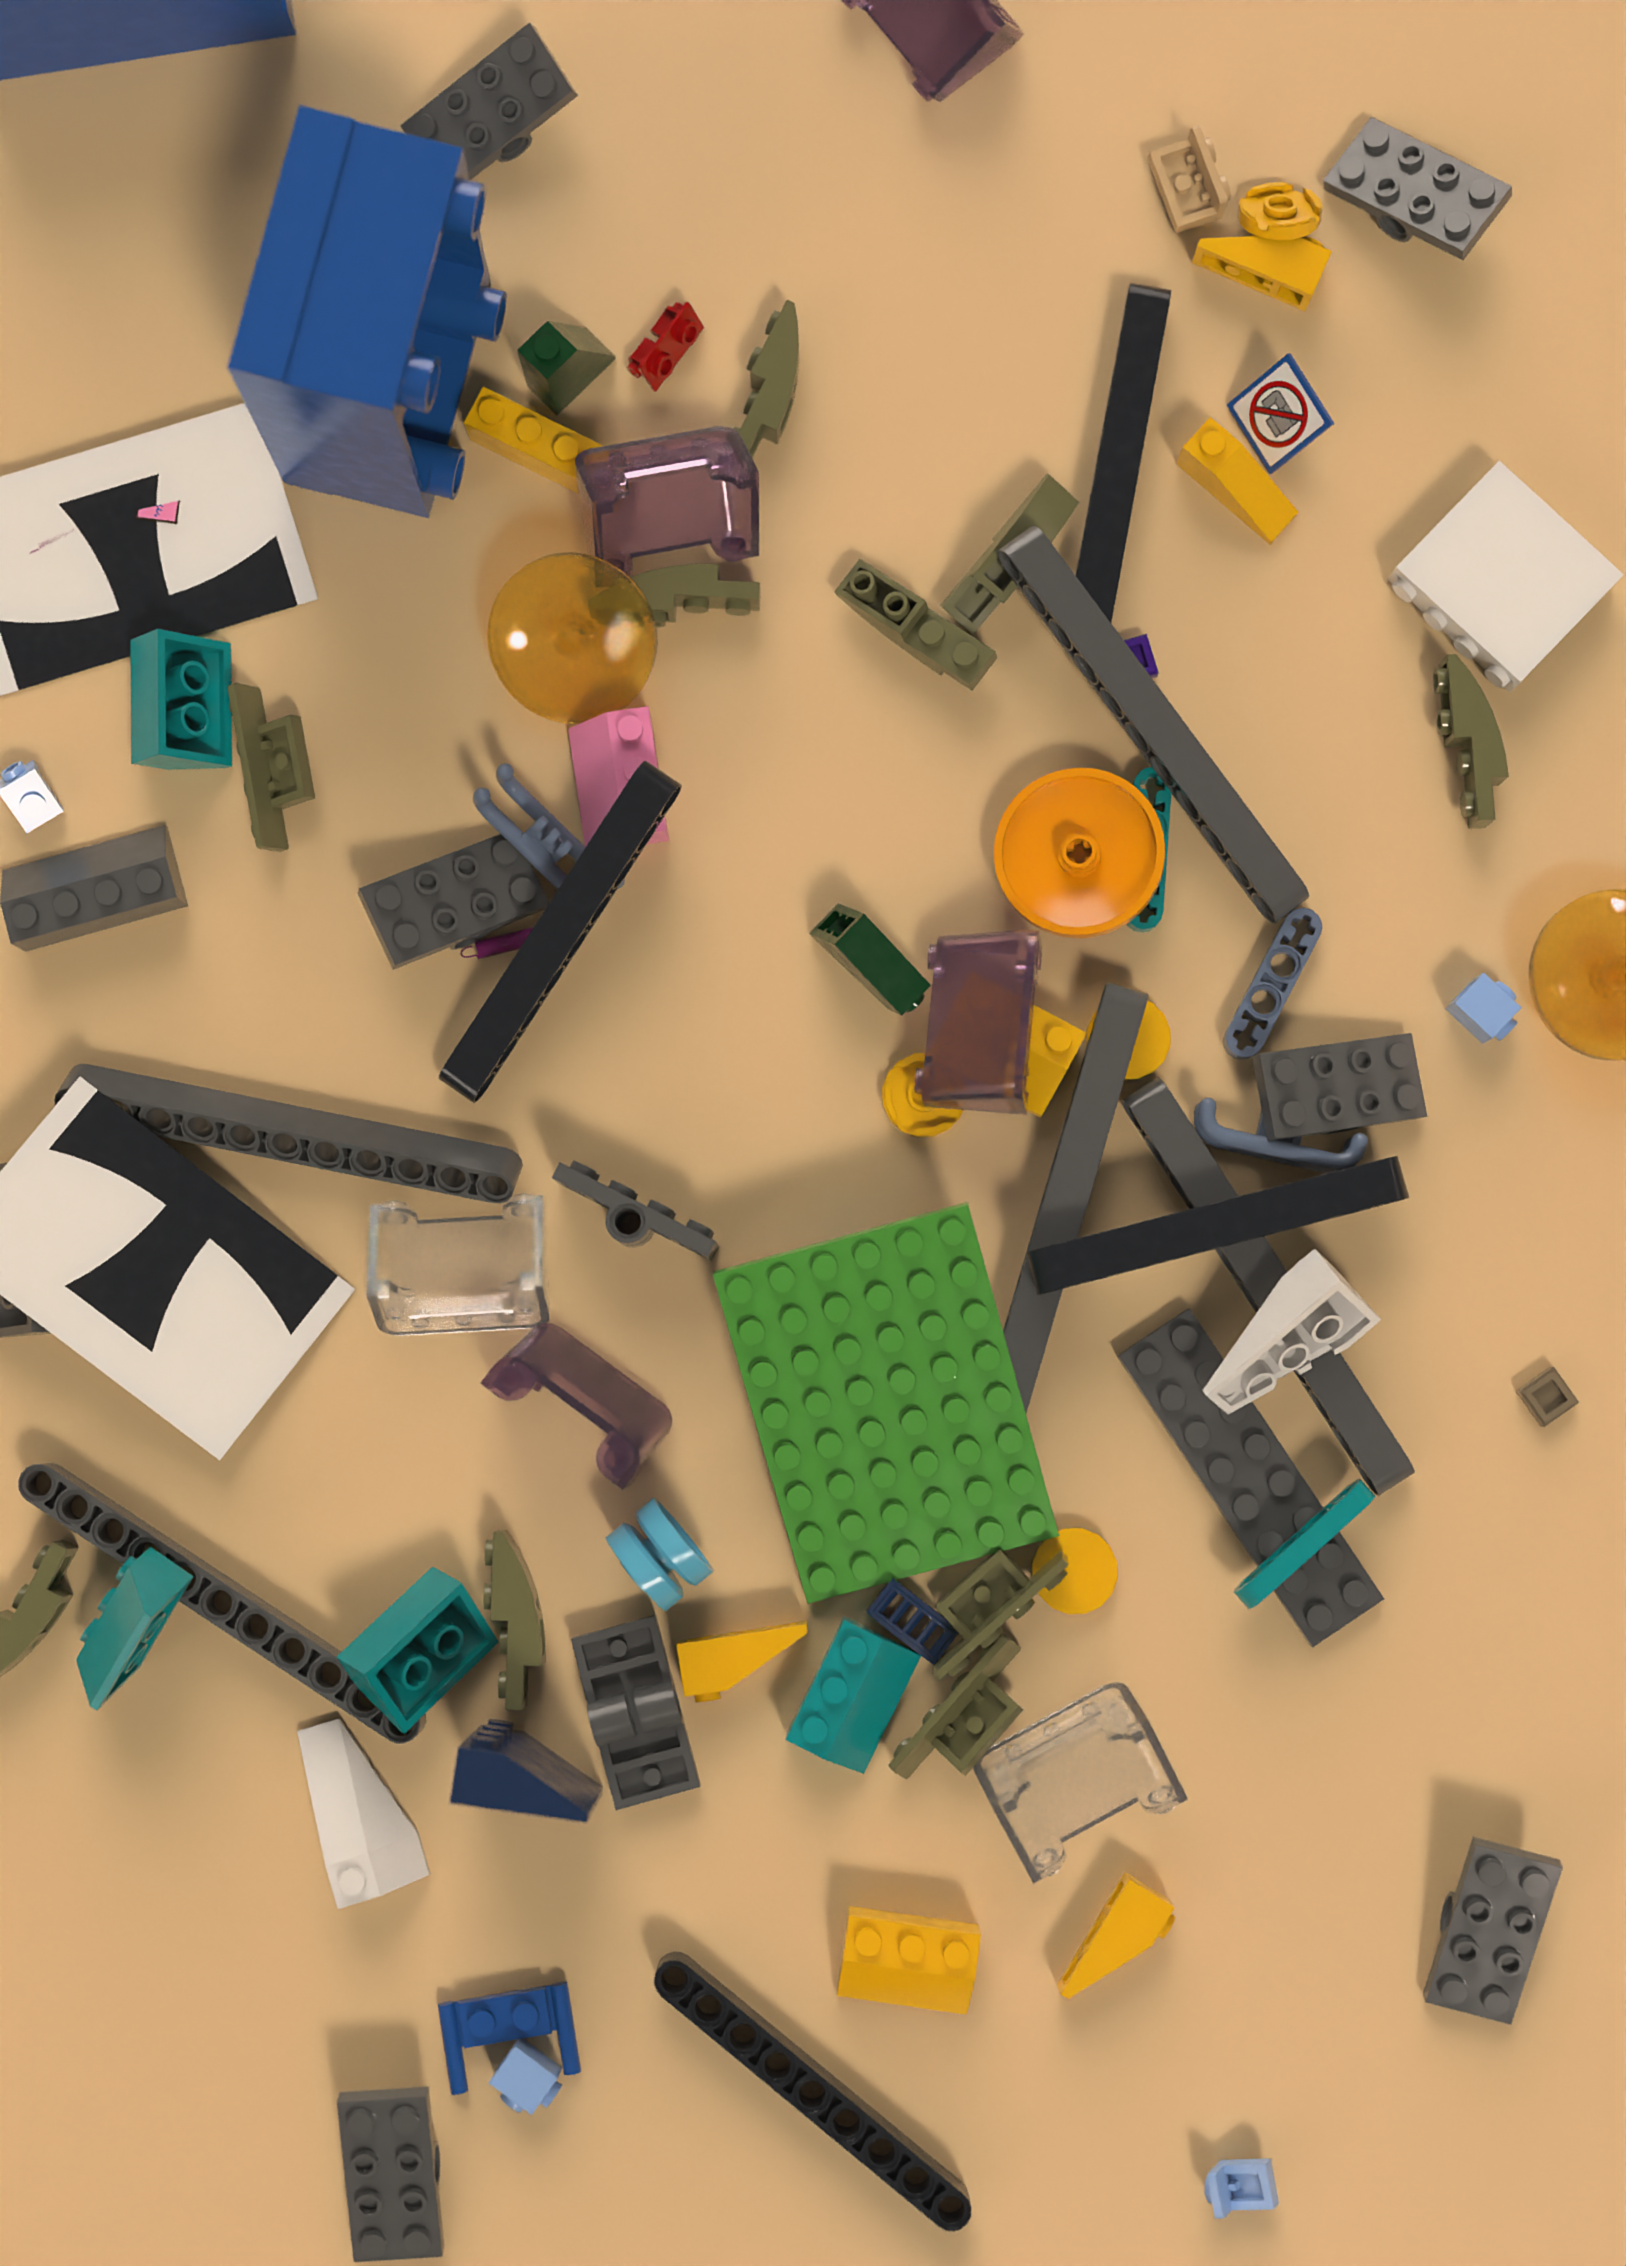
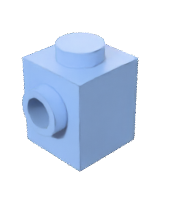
M1483 972L1474 978L1445 1009L1483 1044L1494 1037L1499 1041L1502 1040L1516 1026L1517 1022L1513 1019V1016L1522 1007L1514 1001L1516 995L1507 985L1500 981L1495 983Z
M524 2038L517 2039L494 2071L489 2084L502 2093L500 2098L511 2109L517 2112H522L524 2109L532 2115L539 2104L547 2108L559 2092L562 2084L556 2080L562 2067Z

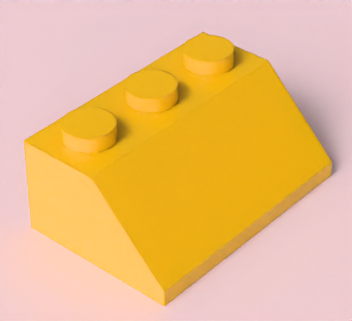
M972 972L928 1057L1041 1118L1087 1033Z
M849 1906L837 1996L967 2015L976 1979L981 1941L979 1925Z

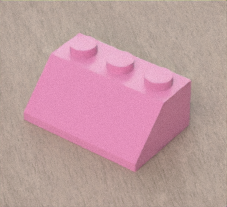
M649 706L606 712L568 729L585 847L636 769L644 761L659 769ZM666 815L647 844L670 841Z

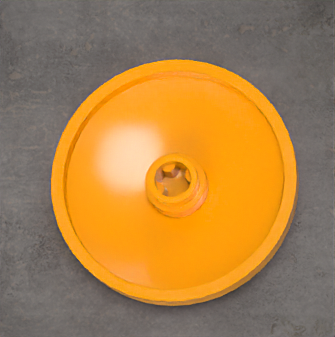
M1062 769L1033 781L1022 789L1008 805L1002 815L995 835V870L1001 889L1008 902L1022 918L1033 926L1061 937H1097L1126 925L1143 911L1151 901L1159 886L1164 870V833L1153 806L1144 794L1127 780L1099 769Z

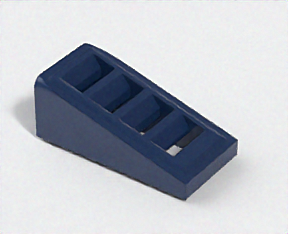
M894 1578L885 1584L865 1610L868 1615L933 1665H935L959 1634L946 1618ZM898 1593L904 1599L892 1615L887 1617L883 1612ZM911 1604L917 1608L916 1612L906 1625L901 1628L896 1623ZM924 1615L928 1616L931 1619L930 1622L915 1639L910 1635L911 1631ZM939 1625L945 1631L929 1650L923 1644Z

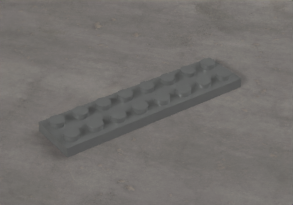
M1190 1308L1117 1355V1358L1257 1567L1323 1508L1253 1402L1227 1414L1203 1392V1389L1224 1359ZM1340 1532L1273 1591L1311 1647L1316 1646L1384 1600V1597Z

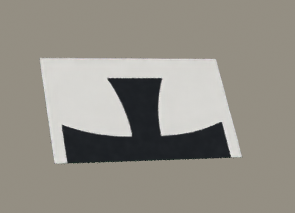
M245 403L0 477V696L130 657V640L156 629L199 636L318 599L280 474ZM180 501L177 524L135 519L136 510Z
M81 1077L75 1081L0 1172V1295L218 1460L224 1456L355 1290L341 1277Z

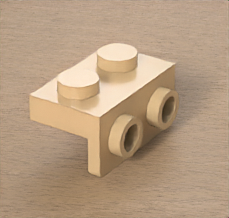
M1200 126L1191 128L1188 139L1149 152L1148 162L1176 234L1223 217L1228 200L1231 198L1229 184L1224 175L1219 176L1214 164L1216 162V152L1213 142L1209 137H1204Z

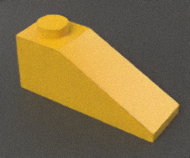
M1259 236L1200 238L1192 263L1302 311H1306L1332 251L1324 248L1320 241L1311 237L1294 240H1273Z
M1209 417L1182 447L1176 465L1269 545L1299 513L1244 445L1212 417Z
M807 1620L679 1640L676 1645L684 1697L694 1696L696 1703L720 1699V1691L729 1690L807 1634Z
M1124 1872L1058 1982L1057 1987L1060 1995L1070 1999L1152 1947L1157 1937L1164 1939L1175 1921V1915L1172 1914L1175 1907L1172 1902L1127 1872Z

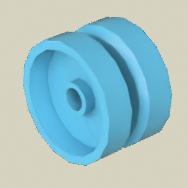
M653 1498L636 1512L637 1521L647 1535V1539L632 1525L623 1523L610 1533L606 1540L632 1580L660 1608L667 1611L683 1597V1588L672 1570H675L687 1583L695 1586L714 1570L681 1525L657 1499Z

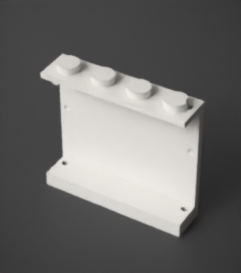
M1499 460L1396 566L1387 580L1392 583V589L1399 598L1408 603L1412 602L1423 612V618L1429 626L1437 631L1443 630L1454 641V647L1463 657L1469 660L1474 659L1485 669V676L1492 684L1498 688H1505L1511 693L1624 574Z

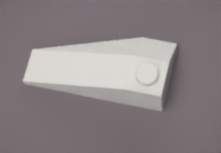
M1313 1249L1281 1277L1209 1380L1203 1392L1222 1410L1230 1414L1272 1391L1277 1384V1379L1294 1370L1299 1375L1312 1368L1310 1361L1331 1350L1334 1355H1337L1348 1349L1381 1319L1344 1277L1316 1249Z
M337 1718L298 1730L297 1734L325 1867L337 1909L382 1896L430 1875L418 1830L394 1800L395 1796L388 1786H385L369 1763L368 1757L342 1719Z

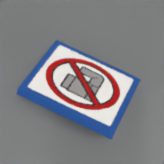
M1291 353L1286 354L1227 404V407L1269 474L1277 471L1335 424Z

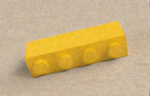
M484 386L464 421L471 441L618 513L636 479L633 460Z

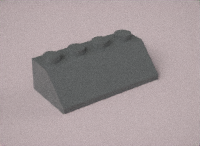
M166 825L2 870L0 904L10 943L25 952L188 906L170 834Z

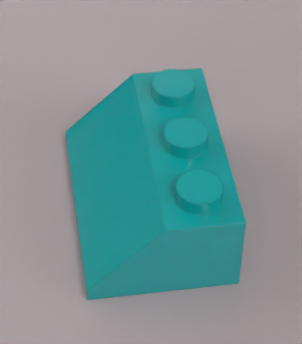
M156 629L131 639V764L166 770L232 767V714L229 708L230 698L228 692V685H231V643L162 629Z
M152 1547L148 1548L138 1559L130 1556L125 1561L115 1577L120 1581L117 1589L113 1587L98 1606V1610L103 1612L99 1619L95 1618L80 1637V1640L85 1644L77 1656L76 1662L89 1705L96 1711L141 1667L193 1578L192 1575Z
M432 1567L337 1656V1659L356 1687L405 1734L499 1641L463 1584Z
M843 1616L786 1732L785 1740L824 1760L864 1774L921 1655Z

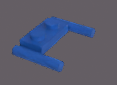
M557 1982L547 1986L438 2004L451 2095L468 2092L462 2051L463 2046L464 2049L551 2034L552 2031L557 2030L564 2075H574L581 2072L568 1982Z

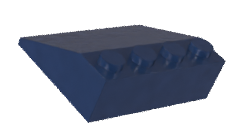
M489 1719L487 1725H480L458 1747L450 1803L587 1823L602 1796L603 1787L525 1731L514 1730L513 1722Z

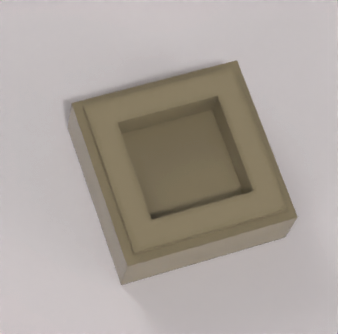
M1549 1367L1516 1390V1393L1540 1427L1547 1426L1579 1403L1555 1367Z

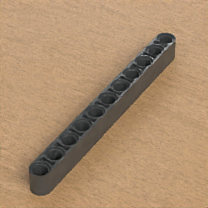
M1032 525L999 549L997 552L998 558L1006 572L1163 783L1171 791L1172 795L1260 913L1271 923H1277L1307 900L1309 892L1301 878L1046 535L1038 527Z
M1109 982L1104 987L1026 1253L1077 1239L1147 1004L1148 994ZM1025 1254L1003 1329L1025 1413L1028 1410L1063 1290L1038 1295L1027 1254Z
M90 1064L75 1065L68 1073L54 1099L56 1105L75 1081L81 1077L159 1137L489 1203L501 1204L507 1202L512 1197L523 1167L520 1156L506 1147Z
M1156 1077L1121 1100L1129 1118L1188 1209L1239 1197L1178 1102L1159 1077ZM1265 1236L1215 1249L1256 1313L1281 1277L1287 1273V1270ZM1331 1350L1310 1361L1312 1368L1301 1375L1294 1370L1353 1464L1377 1496H1380L1415 1473L1409 1458L1341 1353L1334 1355Z
M55 1463L34 1464L27 1467L21 1473L18 1480V1489L28 1502L120 1563L124 1564L130 1556L138 1559L143 1554L144 1546L151 1542L158 1547L160 1554L180 1568L183 1566L190 1567L196 1575V1582L191 1589L185 1590L179 1602L389 1741L396 1744L407 1743L424 1729L426 1713L414 1724L412 1731L404 1734L376 1706L374 1708L362 1706L358 1700L359 1689L337 1659V1656L341 1653L340 1650L62 1466ZM42 1471L46 1472L52 1481L50 1491L46 1495L40 1493L36 1487L37 1476ZM77 1495L82 1496L88 1504L87 1512L83 1518L76 1517L71 1509V1503ZM113 1518L119 1520L124 1528V1534L118 1542L113 1541L107 1533L108 1523ZM219 1590L226 1591L231 1596L232 1607L228 1613L220 1612L215 1607L214 1597ZM254 1614L264 1616L268 1622V1631L264 1637H259L251 1631L250 1620ZM290 1638H296L304 1645L305 1654L300 1661L293 1660L287 1655L286 1643ZM325 1662L335 1663L340 1668L341 1679L338 1684H330L323 1679L322 1667Z

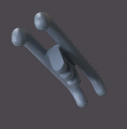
M501 764L496 770L498 783L535 822L523 833L493 803L489 790L483 787L476 789L473 793V803L480 814L546 879L559 889L567 875L555 862L567 853L577 861L585 846L515 778L511 765ZM625 879L622 881L619 888H621L624 885Z
M1212 1098L1202 1099L1194 1110V1126L1198 1135L1205 1143L1215 1148L1321 1173H1331L1354 1167L1363 1158L1368 1147V1138L1362 1133H1357L1353 1137L1348 1138L1341 1153H1332L1300 1145L1302 1136L1267 1141L1262 1109L1256 1135L1225 1128L1216 1120V1102Z

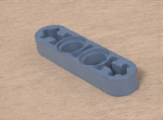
M1298 908L1290 912L1279 927L1225 1031L1223 1045L1231 1057L1239 1060L1249 1059L1256 1055L1263 1047L1321 935L1322 921L1313 910ZM1303 918L1308 921L1307 929L1312 934H1305L1298 941L1295 948L1304 950L1301 955L1293 947L1281 945L1280 941L1283 939L1288 944L1296 932V928L1291 925V922L1298 923ZM1284 954L1291 958L1294 966L1291 975L1280 977L1272 971L1271 960L1273 956ZM1265 991L1272 995L1274 1008L1270 1013L1260 1014L1253 1009L1251 999L1254 993ZM1244 1013L1252 1021L1264 1023L1265 1027L1262 1029L1259 1025H1256L1249 1036V1040L1254 1043V1046H1246L1243 1050H1239L1236 1047L1238 1040L1233 1037V1033L1240 1034L1248 1025L1250 1020L1241 1019Z

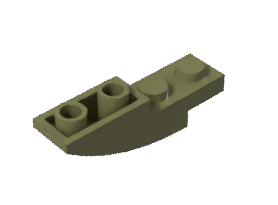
M788 299L781 312L775 310L772 313L765 330V334L769 336L763 348L756 347L749 359L747 370L750 371L751 388L755 390L751 392L745 404L743 413L747 416L741 428L735 426L732 429L725 445V450L729 451V467L745 474L762 438L778 445L793 405L798 380L799 339L795 303Z
M1046 474L992 538L994 542L940 604V607L971 634H974L1000 602L1004 604L1017 588L1015 582L1002 566L998 558V550L1032 525L1038 527L1052 543L1077 507L1079 501L1049 474Z
M861 559L857 561L834 591L852 610L914 658L939 675L945 673L972 691L997 659L996 651L929 609L925 600Z
M719 564L670 566L647 571L607 587L589 598V609L592 619H598V622L601 624L617 626L622 625L624 620L640 621L641 625L651 628L664 627L666 622L676 623V607H683L684 611L697 614L706 613L709 608L725 609V612L730 615L744 616L749 615L750 610L760 611V582L720 580Z
M1447 654L1433 673L1435 694H1440L1442 710L1437 712V732L1439 735H1444L1445 748L1462 747V750H1459L1457 753V771L1460 776L1464 775L1465 792L1461 793L1460 810L1462 816L1468 818V829L1486 828L1495 820L1493 786H1499L1509 777L1506 753L1496 718L1482 688L1456 654Z
M497 1530L493 1532V1540L487 1539L485 1544V1565L492 1566V1583H485L483 1606L484 1610H491V1621H508V1628H501L499 1650L500 1654H507L506 1672L499 1673L498 1697L505 1698V1710H523L527 1706L529 1666H542L546 1662L543 1614L537 1589L520 1549L507 1530Z
M65 1540L51 1542L50 1546L45 1545L33 1563V1568L37 1571L30 1585L24 1584L13 1601L12 1607L16 1609L15 1613L10 1610L0 1612V1677L28 1656L61 1617L74 1594L59 1587L79 1547Z

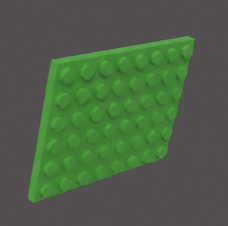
M968 1202L713 1271V1278L807 1604L887 1583L892 1578L898 1580L991 1555L998 1549L1005 1551L1059 1536Z

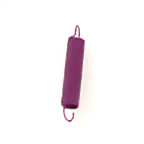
M533 928L475 941L478 955L464 956L462 954L465 949L472 948V946L462 949L460 955L464 958L477 956L478 959L500 953L519 950Z

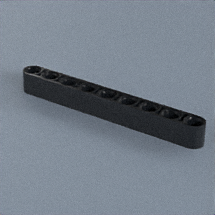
M1130 283L1076 571V577L1110 623H1112L1171 298V290Z
M644 761L636 769L439 1074V1080L473 1103L482 1097L675 802L682 788L680 783L647 761Z
M1393 1156L1029 1251L1026 1254L1037 1294L1041 1295L1409 1198L1398 1156Z
M674 1951L661 1958L655 1972L654 1985L656 1991L663 1999L938 2227L946 2231H957L968 2224L972 2208L967 2187L962 2181L691 1957L682 1952ZM672 1966L679 1967L686 1973L687 1980L678 1986L671 1985L664 1979L663 1972ZM705 1995H713L720 2001L721 2008L713 2014L704 2013L698 2007V1999ZM743 2023L752 2026L756 2035L750 2041L740 2042L734 2038L731 2030L736 2025ZM781 2052L789 2058L790 2063L785 2069L774 2070L767 2065L766 2058L771 2053ZM817 2081L824 2087V2092L821 2096L811 2099L805 2097L801 2093L800 2088L805 2082ZM848 2109L854 2111L859 2116V2119L853 2126L843 2127L835 2121L836 2114ZM885 2138L893 2144V2148L886 2155H876L869 2149L870 2144L876 2139ZM920 2167L928 2175L922 2183L912 2184L904 2178L905 2173L910 2168ZM948 2196H956L963 2203L957 2211L950 2213L941 2210L939 2207L941 2200Z

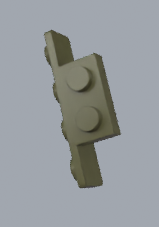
M240 683L228 685L229 708L234 720L237 752L241 760L245 782L244 792L248 799L252 821L251 831L256 847L258 849L278 852L288 850L289 845L282 809L315 799L301 717L287 715L267 723L262 694L259 688Z
M998 1549L936 1603V1609L963 1637L933 1665V1675L938 1680H941L947 1673L954 1677L961 1672L970 1662L968 1655L976 1647L981 1645L983 1648L991 1645L1003 1632L1000 1626L1011 1616L1016 1620L1022 1617L1034 1605L1033 1596L1044 1587L1048 1591L1053 1589L1067 1575L1065 1568L1068 1566V1557L1062 1550L1032 1577L1028 1578L1005 1551Z
M1003 1634L991 1645L984 1648L980 1654L981 1660L970 1672L961 1674L955 1680L951 1687L952 1693L941 1705L938 1704L927 1712L922 1721L923 1726L912 1738L909 1737L898 1745L893 1754L894 1759L889 1763L888 1767L894 1773L908 1779L936 1748L960 1773L966 1776L1024 1710L994 1682L997 1676L1018 1654L1021 1647L1007 1635Z

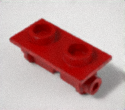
M686 301L684 305L675 302L673 306H667L664 313L650 330L659 339L654 342L645 337L634 353L628 358L630 363L626 369L636 378H640L643 375L654 392L671 375L674 367L689 347L695 343L698 335L704 329L702 322L689 302Z

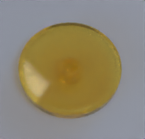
M555 553L533 560L522 567L505 583L498 593L490 611L487 628V642L491 662L506 690L531 712L548 720L566 724H580L603 713L622 710L637 697L649 679L657 655L658 636L656 622L649 602L641 589L625 572L615 565L599 557L583 553Z
M1625 889L1596 891L1562 907L1548 920L1540 931L1534 943L1529 962L1531 997L1541 1020L1548 1030L1570 1049L1587 1057L1604 1061H1626Z

